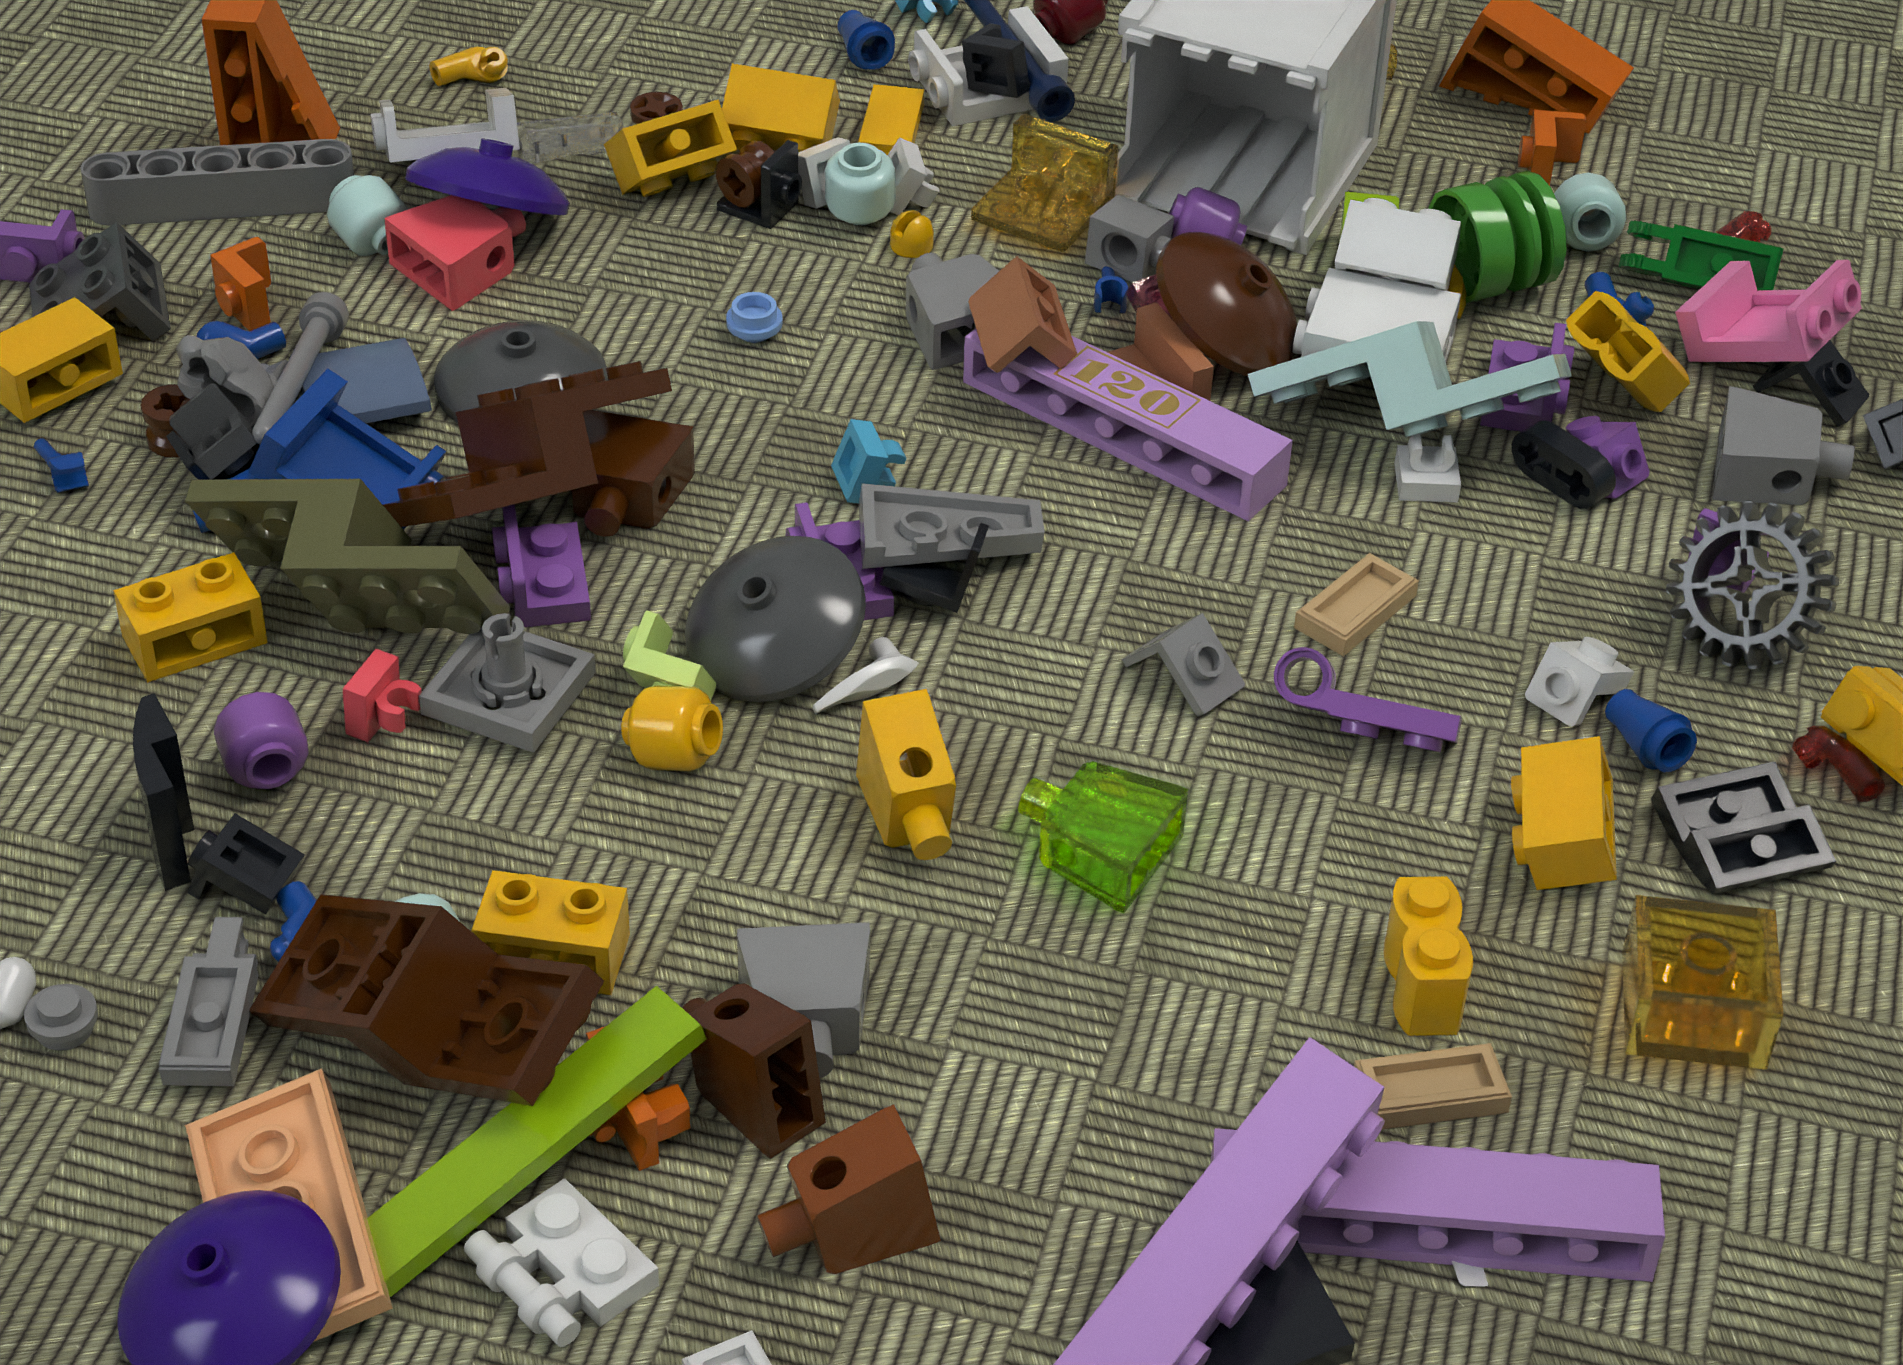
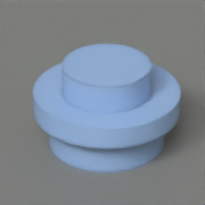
M747 292L737 296L726 314V326L729 332L751 343L763 342L773 337L781 330L783 324L782 312L777 307L774 298L761 292Z

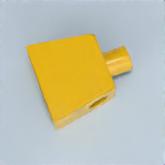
M927 689L863 701L856 777L884 845L895 848L910 844L914 856L920 860H932L944 855L952 846L949 833L956 781ZM907 753L906 760L900 761L901 756Z

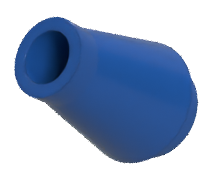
M849 10L840 17L838 31L843 37L849 59L855 66L865 70H875L888 64L894 54L895 37L892 30L886 24L864 16L857 10Z
M1623 689L1617 692L1607 703L1605 709L1606 718L1616 726L1646 768L1651 770L1659 769L1662 772H1672L1682 767L1694 753L1697 737L1692 730L1690 720L1686 716L1640 697L1631 689Z

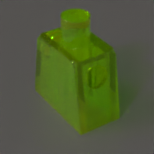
M1092 761L1084 763L1063 789L1036 777L1032 778L1021 795L1018 811L1020 814L1041 823L1039 859L1045 867L1114 910L1124 914L1183 837L1188 789Z

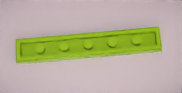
M655 986L555 1067V1075L551 1083L540 1093L533 1106L517 1103L508 1104L370 1215L367 1220L389 1296L392 1297L707 1040L701 1024L658 986Z

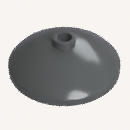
M507 321L478 329L454 344L442 356L436 367L434 375L435 393L443 411L458 423L456 412L479 407L477 395L513 388L515 399H517L514 388L555 378L559 379L560 388L563 389L562 377L603 368L605 379H608L607 366L600 351L590 341L568 328L542 321Z
M782 536L767 539L744 548L723 562L707 578L692 602L685 628V642L689 659L693 663L702 665L716 682L715 691L738 701L770 702L803 692L823 680L836 669L854 646L863 625L866 609V596L862 580L844 553L820 539L806 536Z

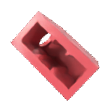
M453 195L384 218L389 264L451 311L460 308L512 272L515 266L512 238L524 233L526 230V222L521 210L506 207L490 210L481 202Z

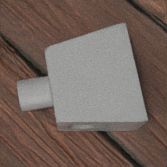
M925 253L915 260L910 273L906 276L907 321L932 370L964 362L965 336L976 328L968 303L969 298L999 272L998 269L980 255L969 254L943 262L936 253Z
M1729 386L1718 434L1712 499L1733 502L1750 500L1755 503L1772 502L1775 504L1803 505L1810 499L1815 476L1849 480L1855 446L1822 441L1823 413L1815 407Z
M870 923L737 929L739 984L745 983L811 1020L819 1078L825 1077L834 1067L833 1055L853 1054L860 1049L870 977Z

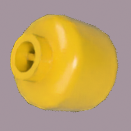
M653 686L644 688L634 699L632 706L625 711L621 723V733L625 744L630 746L634 758L643 767L650 770L691 771L701 768L709 757L718 751L722 741L723 721L718 707L712 704L708 695L696 687Z

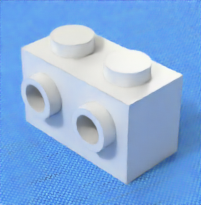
M1368 198L1364 202L1350 200L1335 258V269L1448 291L1460 243L1461 221L1452 220L1451 216L1447 213L1435 209H1422L1419 213L1397 209L1396 205L1392 202L1379 198Z

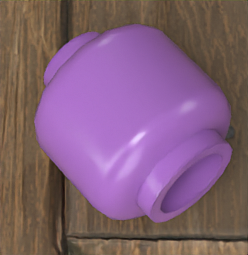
M1201 187L1192 188L1186 196L1178 193L1169 212L1170 215L1175 216L1172 239L1186 232H1204L1226 237L1241 245L1246 234L1247 225L1239 223L1241 211L1237 202Z
M254 692L242 695L230 702L217 717L214 726L216 745L225 770L236 783L248 788L272 789L287 783L304 766L309 753L307 737L296 710L286 698L269 692Z

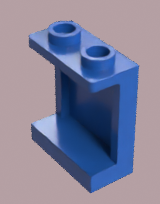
M327 368L265 433L249 470V473L258 479H361L381 504L400 500L398 488L434 481V484L435 482L443 481L445 476L437 472L447 451L435 445L421 461L339 406L338 402L348 381Z

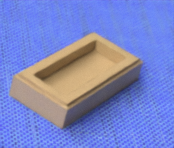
M1369 553L1296 612L1294 628L1344 657L1416 597L1419 580Z
M1491 1043L1355 1060V1068L1385 1087L1377 1114L1385 1120L1382 1129L1509 1113L1512 1096Z

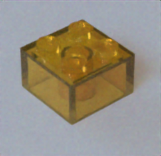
M1636 895L1622 950L1625 1054L1767 1070L1784 1014L1776 910Z

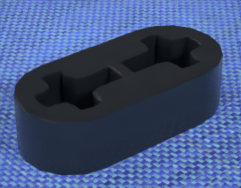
M1541 420L1514 436L1511 443V452L1519 469L1526 476L1572 506L1579 509H1588L1613 493L1616 486V476L1607 458L1558 425L1547 420Z

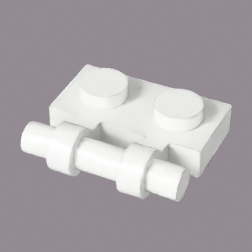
M565 1178L505 1217L507 1236L513 1241L512 1244L507 1242L498 1243L487 1231L480 1230L470 1236L464 1246L465 1254L477 1265V1276L492 1291H504L519 1306L518 1316L520 1320L533 1333H546L559 1347L570 1344L578 1336L581 1325L572 1315L580 1309L601 1327L659 1286L658 1267ZM540 1267L555 1284H540L530 1273Z

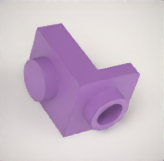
M61 209L52 226L0 221V280L30 283L43 267L51 263L56 264L74 252L85 239L83 233L77 231L74 211Z
M1588 416L1574 420L1566 426L1568 433L1600 452L1613 467L1616 476V486L1613 493L1605 498H1617L1648 478L1649 468L1636 422H1601L1598 416Z

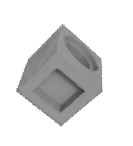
M1119 194L1090 216L1085 264L1100 270L1105 266L1110 267L1114 270L1115 276L1141 286L1156 274L1158 256L1162 249L1172 240L1175 216Z

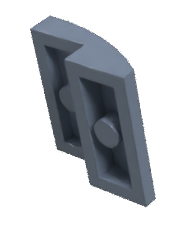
M406 338L319 353L301 387V391L304 394L327 368L348 381L338 405L365 423L432 411L424 379Z

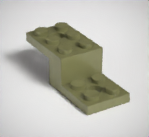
M361 479L191 480L185 502L205 522L206 527L214 532L236 554L239 561L252 566H267L271 561H282L280 569L300 589L302 595L309 599L324 615L328 623L338 630L360 633L365 628H392L399 632L413 634L421 632L423 628H448L462 634H475L480 631L484 621L496 614L509 613V604L461 546H411L412 539Z

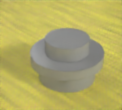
M58 984L41 990L29 1000L24 1011L26 1027L31 1036L44 1047L60 1051L69 1050L84 1043L92 1034L93 1026L98 1017L97 1004L92 993L86 988L74 984Z

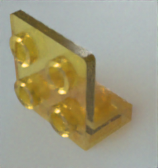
M1023 113L1013 123L1011 169L972 207L971 220L989 226L998 232L1009 233L1037 243L1046 249H1054L1060 252L1066 251L1089 227L1090 216L1115 197L1118 145Z

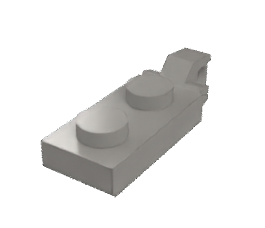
M215 917L207 952L193 953L192 957L184 956L159 1061V1073L163 1085L235 1086L250 1017L249 1009L253 1003L259 976L256 954H247L249 942L244 937L242 917Z

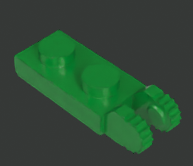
M1631 220L1627 230L1628 235L1641 241L1669 243L1666 260L1652 259L1636 253L1621 254L1618 266L1627 271L1649 276L1661 277L1660 281L1701 289L1730 261H1750L1757 291L1773 290L1784 248L1674 224V228Z

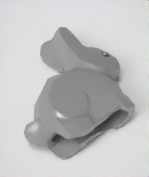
M187 335L181 339L176 347L177 355L183 363L177 385L185 397L192 399L209 384H216L251 425H254L288 361L283 360L270 366L260 363L245 344L229 337L202 340L196 336Z

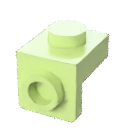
M646 610L640 625L634 626L625 640L623 648V659L625 662L623 668L639 686L645 688L653 686L696 687L705 692L711 701L716 689V682L702 665L666 654L673 636V630L660 614Z

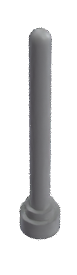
M318 292L311 295L305 302L299 315V325L303 333L252 429V435L258 444H261L265 433L293 405L323 344L336 340L342 334L348 322L349 311L344 301L337 295L329 292Z

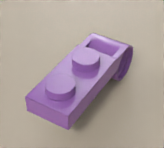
M1306 647L1292 649L1286 652L1276 664L1274 683L1280 695L1298 707L1326 712L1331 717L1342 719L1340 727L1342 732L1378 739L1380 727L1405 732L1403 745L1435 752H1441L1443 741L1458 742L1462 723L1461 716L1335 690L1336 674L1332 664L1326 657L1314 649ZM1300 661H1314L1318 663L1322 670L1323 678L1320 687L1310 695L1300 696L1294 694L1288 684V675L1291 668Z

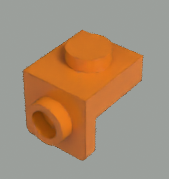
M1534 110L1530 135L1521 136L1518 167L1527 168V171L1539 174L1550 186L1554 162L1577 163L1580 160L1586 128V116L1583 113Z
M253 237L211 254L215 295L223 312L229 317L234 316L249 331L271 323L266 288L271 284L266 243L259 237Z

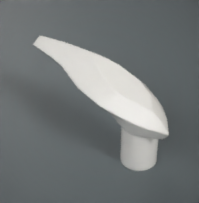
M886 637L877 638L869 647V654L874 662L853 673L827 692L813 705L814 713L816 715L832 706L844 702L864 700L879 694L905 678L917 667L919 662L900 654L890 639Z

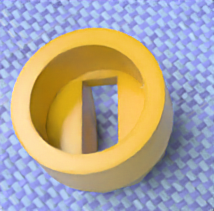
M909 210L900 213L893 220L890 230V247L894 253L902 257L918 258L932 251L934 230L928 217L921 216L918 211Z

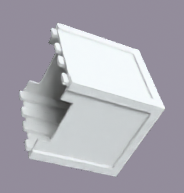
M1131 0L1120 13L1118 22V35L1123 36L1121 62L1127 63L1131 57L1125 143L1114 158L1113 175L1107 183L1106 199L1111 200L1119 194L1149 207L1167 211V214H1169L1178 193L1186 196L1192 188L1201 187L1232 199L1239 204L1241 211L1239 223L1247 225L1246 234L1267 239L1268 242L1284 246L1287 250L1307 255L1345 196V191L1349 190L1377 146L1397 0Z

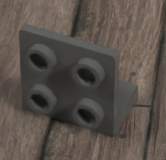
M115 222L101 233H93L86 237L74 252L56 264L51 263L43 267L29 284L33 317L76 297L100 317L114 309L125 325L130 328L137 326L152 341L171 329L161 263L118 222Z

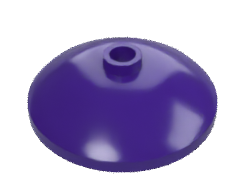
M481 138L479 149L471 147L445 148L420 158L407 167L405 177L407 181L431 190L473 201L550 215H567L570 205L564 192L542 169L526 160L512 156L514 145L496 140Z
M251 1190L230 1193L190 1209L166 1226L149 1243L127 1277L118 1308V1333L126 1357L132 1365L293 1364L317 1338L325 1326L337 1298L341 1268L339 1252L334 1237L323 1220L308 1205L294 1197L273 1191Z

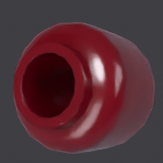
M1033 0L1034 15L1052 38L1073 45L1102 24L1106 17L1108 0Z

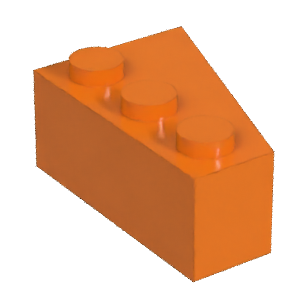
M210 0L202 17V26L220 145L336 139L340 126L278 1Z
M1491 0L1480 13L1439 87L1454 91L1458 86L1483 94V101L1499 105L1501 101H1506L1529 109L1528 115L1533 116L1534 110L1583 113L1586 116L1585 133L1589 134L1612 104L1634 67L1530 0Z

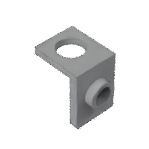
M1203 613L1160 633L1121 659L1127 668L1158 653L1197 717L1206 714L1245 687L1244 680Z

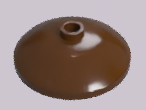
M1204 232L1182 233L1173 238L1162 249L1156 264V277L1161 297L1177 326L1200 351L1221 366L1248 376L1249 373L1292 360L1295 355L1293 353V342L1297 328L1295 312L1281 283L1260 258L1226 237Z

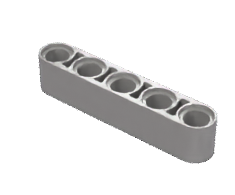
M336 139L106 152L87 158L80 167L90 219L95 223L109 226L115 222H118L120 225L327 212L330 204L329 198L334 188L344 179L354 176L350 146Z

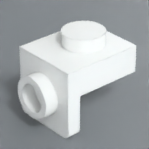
M1584 637L1582 641L1551 642L1525 692V697L1528 701L1570 727L1579 726L1583 722L1596 695L1616 694L1626 689L1635 671L1616 660L1618 652L1613 647L1595 638Z

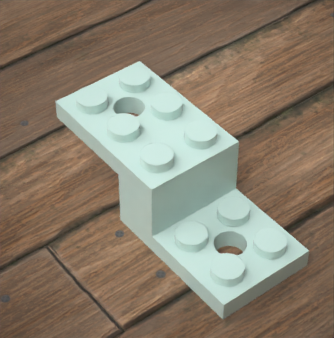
M1415 321L1249 373L1248 377L1254 397L1271 395L1274 404L1280 402L1287 403L1317 394L1315 383L1327 379L1329 387L1335 385L1342 386L1371 377L1386 430L1403 428L1405 437L1448 426L1445 415L1460 411L1462 420L1502 410L1504 406L1501 398L1517 393L1521 403L1561 392L1558 381L1572 377L1566 354H1553L1452 385L1434 322Z

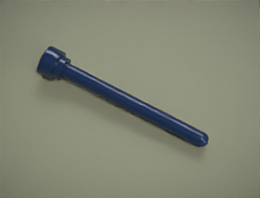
M964 0L984 27L990 23L1000 25L1002 38L1020 41L989 0ZM1025 47L1030 87V105L1038 116L1046 122H1056L1065 118L1074 107V92L1063 78L1046 74Z

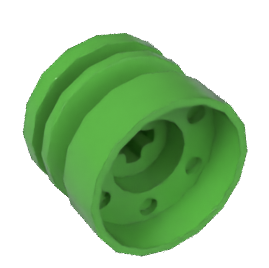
M1523 171L1509 177H1496L1486 182L1485 185L1474 182L1447 188L1435 193L1428 209L1445 212L1451 216L1452 220L1461 221L1460 243L1455 266L1460 271L1465 284L1466 303L1498 296L1505 293L1507 289L1516 292L1556 281L1564 267L1567 251L1566 229L1560 205L1551 187L1539 174Z

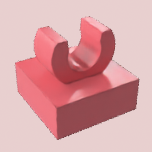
M375 649L343 687L345 732L347 735L369 742L380 727L390 732L401 733L406 728L405 709L399 706H405L415 711L420 710L419 695L422 689L412 681L400 680L398 656Z

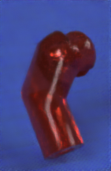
M1744 211L1718 229L1716 233L1761 243V238L1765 241L1770 238L1772 228L1769 222L1762 219L1761 213Z

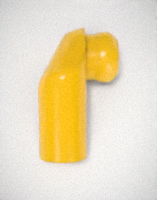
M477 46L431 61L429 69L437 86L460 79L493 83L503 78L507 73L508 59L504 51L498 47L484 48Z

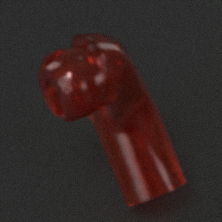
M1816 725L1808 727L1807 730L1809 732L1794 740L1792 748L1806 768L1815 769L1828 758L1859 802L1871 801L1883 792L1885 782L1868 757L1846 738L1828 727Z

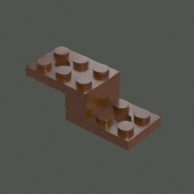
M641 361L606 368L608 379H605L603 368L562 377L563 389L560 388L558 378L516 387L514 389L517 399H515L513 388L477 395L479 407L456 412L469 472L446 477V480L435 482V484L434 481L398 488L400 500L382 505L401 527L457 519L598 484L583 411L671 392L672 387L668 369L663 368L643 372Z
M321 894L256 997L249 1012L269 1027L346 1038L404 1085L533 1106L540 1093L551 1083L555 1075V1067L573 1035L586 1022L591 1011V1004L602 987L604 980L585 964L498 955L442 906Z

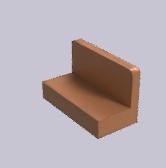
M1018 256L1011 260L969 298L968 303L987 366L994 372H1000L1029 346L1060 369L1078 355L1055 285Z
M1157 302L1137 308L1134 344L1107 353L1210 401L1214 370L1212 363L1185 336Z

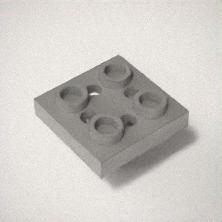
M496 614L484 621L479 632L467 636L420 693L421 715L534 753L596 673L595 654L524 631L523 621L517 616L512 620L511 627L510 614ZM489 707H498L499 709H497V710H490V709H487V708H489Z

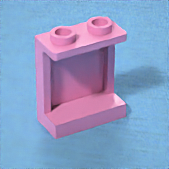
M1836 260L1805 290L1757 291L1750 261H1730L1686 301L1675 314L1689 362H1808L1862 309L1860 303L1861 289L1859 283L1854 279L1849 260Z

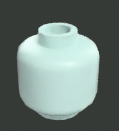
M852 143L834 153L828 160L825 169V199L829 211L835 217L850 224L867 225L883 219L893 209L896 198L895 168L891 158L882 150L868 143Z
M1589 172L1576 174L1563 181L1555 191L1554 195L1560 205L1565 224L1566 243L1574 249L1587 252L1601 250L1614 243L1622 233L1626 222L1625 205L1614 184L1604 176Z
M354 175L341 181L332 191L329 198L330 204L327 210V218L332 229L358 256H368L377 252L381 255L388 254L384 218L408 210V207L380 177Z

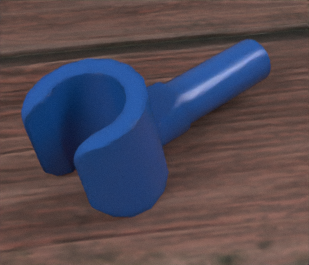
M1105 266L1101 270L1102 278L1095 285L1094 311L1101 313L1102 303L1111 301L1120 305V313H1125L1128 285L1122 278L1115 276L1112 268Z
M40 438L35 441L34 449L47 462L57 493L89 487L82 452L61 455L46 439Z

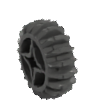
M1748 500L1742 502L1739 521L1732 508L1723 505L1717 509L1720 527L1717 528L1708 519L1700 518L1696 521V526L1703 536L1702 540L1698 542L1687 536H1683L1680 539V546L1691 552L1687 562L1680 559L1670 560L1669 568L1684 573L1683 582L1667 584L1666 592L1671 595L1684 596L1685 602L1675 605L1670 610L1672 618L1675 619L1693 618L1685 626L1682 636L1686 640L1693 641L1705 635L1699 650L1702 655L1712 657L1722 648V664L1735 667L1744 652L1747 667L1757 670L1762 668L1765 650L1773 664H1785L1787 662L1785 642L1796 652L1805 653L1809 646L1806 639L1800 633L1804 628L1818 635H1822L1825 632L1826 626L1813 618L1816 609L1826 612L1835 611L1836 602L1822 598L1820 594L1821 588L1839 586V578L1835 575L1820 574L1819 569L1830 565L1835 560V556L1829 550L1811 553L1822 540L1823 534L1819 530L1812 528L1799 535L1804 525V516L1792 512L1781 523L1783 515L1782 506L1770 502L1764 508L1760 517L1757 504ZM1761 535L1776 538L1788 549L1795 561L1798 573L1787 574L1772 570L1769 566L1767 551L1761 549ZM1740 539L1741 546L1734 547V560L1730 568L1722 574L1708 576L1716 557L1728 545ZM1752 570H1755L1754 576L1779 583L1777 585H1763V588L1753 590L1751 601H1749L1751 595L1726 587L1741 585V582L1751 580ZM1798 592L1789 614L1777 626L1767 632H1763V624L1769 623L1770 608L1773 603L1780 597L1795 595ZM1707 597L1729 598L1735 605L1737 620L1743 621V636H1738L1722 626L1714 616Z

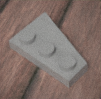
M861 484L859 521L862 569L965 560L968 558L980 523L989 525L978 558L1041 553L1045 531L1040 500Z

